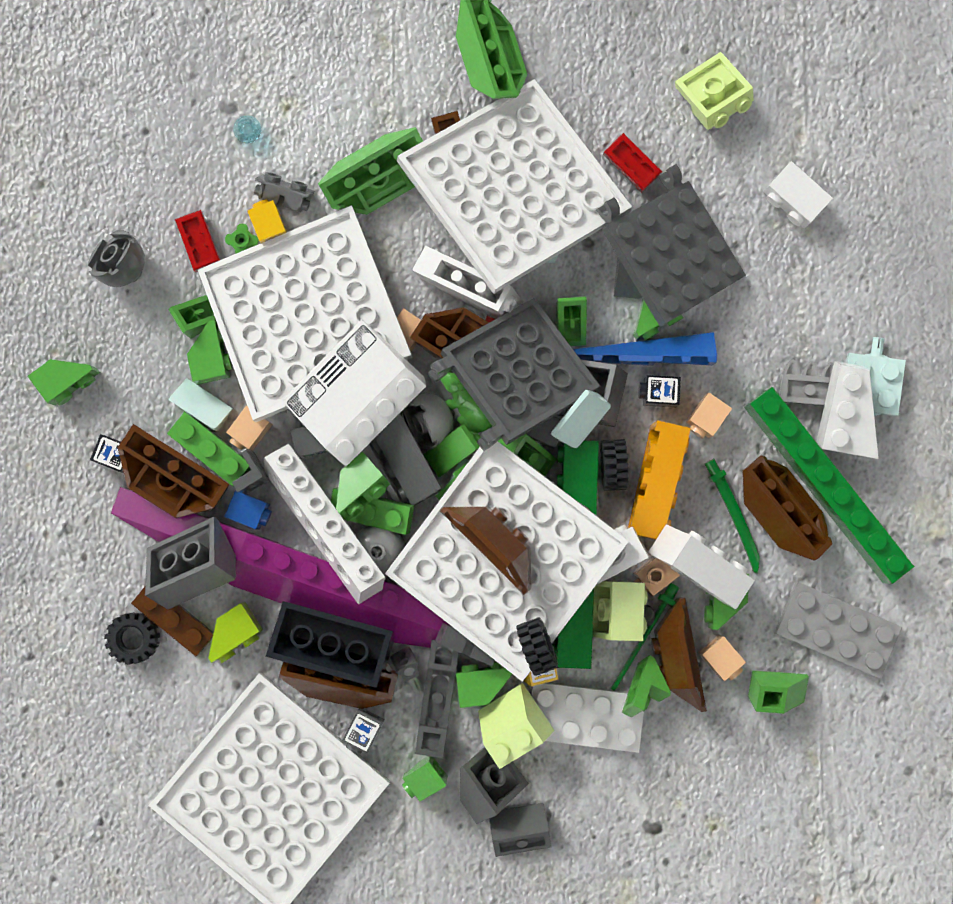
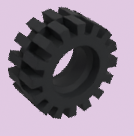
M625 439L601 440L600 461L603 490H627L628 454Z
M133 612L120 615V617L112 620V624L108 625L107 630L109 631L104 636V639H107L105 647L110 649L111 652L108 654L111 657H116L115 661L119 663L124 662L126 665L143 662L149 659L150 656H153L156 652L155 649L159 647L160 642H158V638H160V633H157L156 630L158 626L153 624L143 613ZM130 627L140 630L143 636L142 644L137 649L127 648L122 640L124 631Z
M538 617L517 625L519 642L533 675L537 676L557 669L558 661L554 647L541 618Z

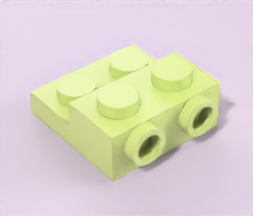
M721 52L675 81L676 89L691 105L692 113L707 130L714 126L715 128L723 127L728 122L729 116L737 111L740 114L746 112L754 101L753 87Z

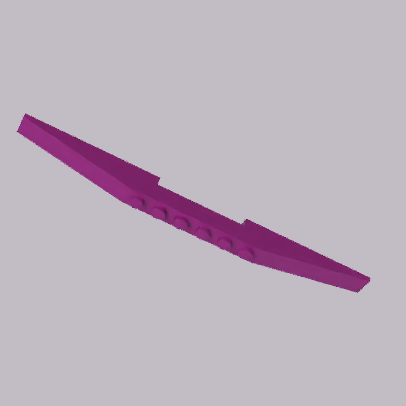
M120 487L111 514L158 542L210 519L197 513L176 519L135 492ZM219 522L236 555V579L228 583L233 587L281 604L285 601L393 631L395 634L394 643L431 648V642L436 640L442 623L451 626L400 585L384 580L381 591L358 605L327 560Z

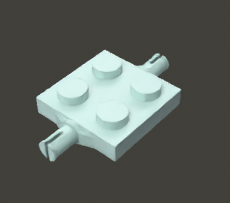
M873 337L871 353L865 355L848 353L846 363L863 366L870 370L874 416H898L906 360L893 359L882 355L885 339Z

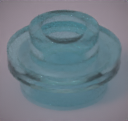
M245 115L235 121L233 132L240 142L249 144L255 142L260 137L261 125L255 117ZM250 126L252 127V132L244 134L243 129Z

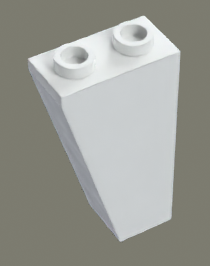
M427 246L423 249L413 268V272L423 281L495 319L510 313L513 309L524 304L512 286L508 285L493 294L476 269Z

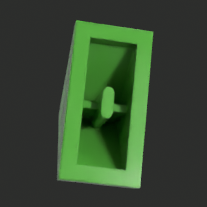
M207 295L168 309L183 334L190 339L199 335L208 321H216Z
M586 297L558 298L556 302L557 329L570 346L586 345Z

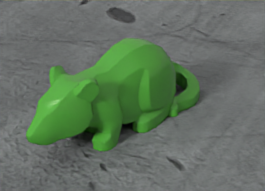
M448 372L440 380L446 390L451 393L453 400L448 399L445 402L450 410L458 408L460 416L457 418L458 422L467 427L477 442L481 438L478 433L484 432L493 426L455 373Z

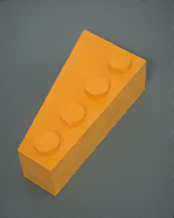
M659 420L650 425L628 528L634 527L637 535L640 537L656 540L665 525L671 526V520L668 518L670 510L675 508L678 493L675 490L677 482H680L684 466L682 462L684 454L687 453L691 428Z

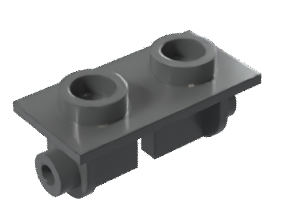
M265 172V175L262 174L255 178V181L261 183V185L257 184L254 190V195H257L258 199L268 200V202L273 200L275 204H278L280 195L285 196L283 207L302 212V210L308 211L310 201L306 200V197H310L315 191L308 189L307 184L300 181L289 183L281 180L282 177L280 175Z

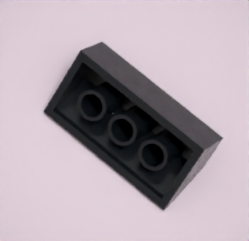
M283 601L265 657L377 688L387 666L395 634L390 630Z

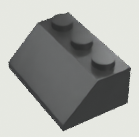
M399 413L371 443L378 455L383 453L388 463L384 464V467L390 478L396 477L401 487L397 491L405 504L410 502L411 505L415 506L439 493L442 488Z
M215 517L147 548L145 596L167 610L236 579V555L218 519Z

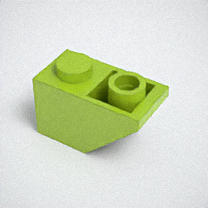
M246 602L238 604L217 618L208 657L211 663L220 660L222 664L236 655L234 649L241 644L246 648L260 639L257 634L263 628Z

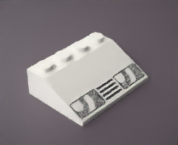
M362 319L283 399V403L325 449L343 465L347 466L426 387L424 376Z

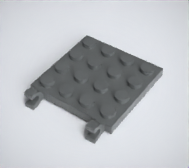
M677 164L671 166L665 173L658 176L662 184L668 189L667 193L622 217L619 215L620 207L615 197L606 201L603 206L596 210L607 224L601 230L660 327L746 276L689 181L681 182L682 173Z
M535 298L443 348L441 351L443 359L432 363L430 366L432 370L428 372V375L435 383L452 370L493 427L480 434L481 438L477 441L483 451L493 446L501 438L506 445L510 444L573 406L585 390L596 392L600 387Z

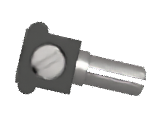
M406 647L392 654L390 659L397 674L402 675L405 682H410L415 693H419L413 681L415 679L420 691H422L423 686L418 678L420 675L417 668L418 662L411 648Z

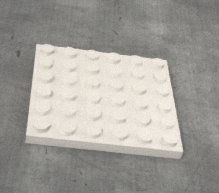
M535 79L523 85L519 96L516 98H500L397 156V162L493 294L604 228L607 224L596 210L603 206L606 201L615 197L620 207L619 215L621 217L629 213L632 208Z
M352 205L198 270L251 417L255 422L289 409L283 403V399L362 319L406 360L413 358Z
M497 441L485 451L479 447L385 574L523 682L531 670L526 662L525 654H523L516 626L540 617L552 643L628 544L629 540ZM496 506L508 518L505 523L512 530L516 527L519 528L529 538L526 543L531 547V590L523 595L440 512L443 507H490L493 510Z
M260 672L149 804V807L263 904H290L390 784V781L360 755L347 749V744Z

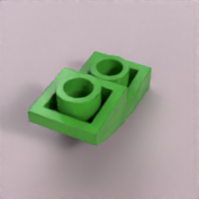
M463 424L447 435L437 447L428 450L423 455L437 476L441 477L458 463L469 457L480 446L475 441L473 434Z

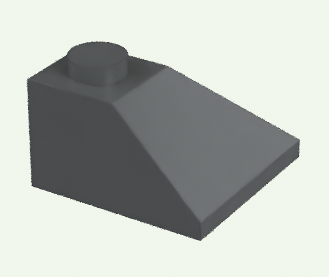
M484 746L460 768V801L475 823L479 824L497 815L529 783L513 761L499 769Z

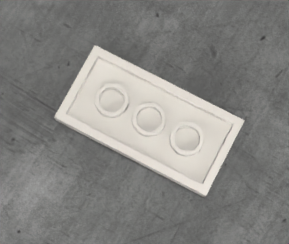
M554 683L532 686V698L555 730L546 741L639 753L644 712L642 711L632 718L622 713L628 693Z

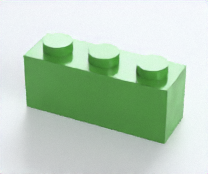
M185 411L167 432L171 438L233 487V481L251 471L242 454Z

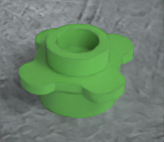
M239 224L237 230L232 234H227L225 237L226 244L231 245L235 249V254L256 246L259 242L258 237L248 231L246 224ZM240 238H244L243 243L239 242Z

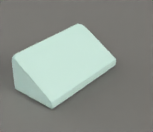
M188 378L183 381L168 399L217 432L233 410V408Z
M585 390L552 430L551 435L573 448H578L608 412L611 405L597 392Z

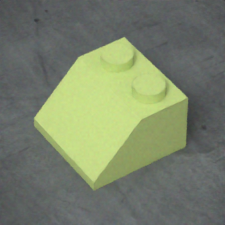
M605 580L594 587L593 637L618 641H643V634H645L647 629L644 605L647 603L648 594L645 589V583Z
M523 683L478 711L483 745L499 769L543 744L555 731Z

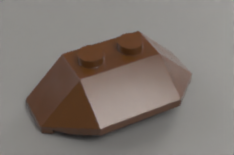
M465 307L427 313L417 325L410 339L434 358L440 360L443 359L441 355L443 348L489 322Z
M135 424L131 426L117 447L127 488L176 519L214 509L230 485Z
M763 455L757 457L743 470L744 505L780 549L813 561L819 559L833 544L831 537H828V527L822 510L790 470L775 461L768 460Z
M495 506L493 510L490 507H443L440 510L523 595L531 590V547L526 543L529 538L517 527L512 530L505 523L508 518L500 509Z
M679 597L674 600L676 601L674 606L668 609L655 628V638H651L652 650L654 655H659V668L670 691L700 712H706L707 707L686 598Z
M283 662L279 678L306 697L365 709L392 702L398 674L387 663L378 687L375 688Z

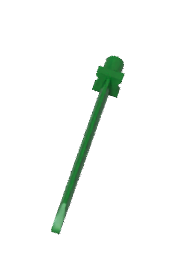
M713 458L704 463L711 475L708 478L710 482L715 483L727 507L749 559L752 571L758 573L759 553L737 501L724 477L727 474L725 470H720Z
M670 583L664 594H659L657 599L662 602L655 612V620L652 625L647 627L645 634H643V641H638L611 686V690L615 691L665 607L667 605L670 607L674 606L676 601L673 599L680 589L678 586Z

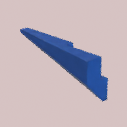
M714 332L573 349L580 360L608 364L653 366L655 363L713 366L717 363Z

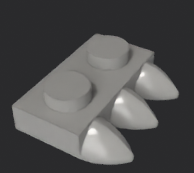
M791 359L786 364L781 375L779 396L785 403L824 406L834 364L832 362L828 363L820 377L817 365L811 360L805 366L801 375L797 362Z

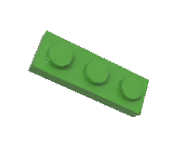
M338 487L333 488L331 497V503L333 504L335 509L337 503ZM379 497L369 502L359 516L351 518L349 521L406 535L410 533L414 505Z

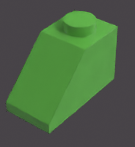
M524 434L508 445L504 443L502 438L498 440V442L544 477L557 460L527 434Z
M426 756L404 773L402 779L405 782L402 786L411 798L416 796L419 801H422L447 785L448 775L434 757Z

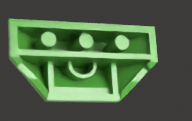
M460 0L456 39L471 87L493 99L516 98L519 96L528 74L511 23L491 3L492 0Z
M416 127L385 134L336 162L318 183L331 208L342 210L352 205L355 213L368 215L414 188V184L398 164L397 156L420 144L423 140Z

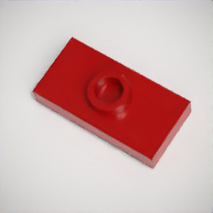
M624 133L603 152V155L641 193L663 172Z
M202 210L175 219L195 273L203 267L220 261Z

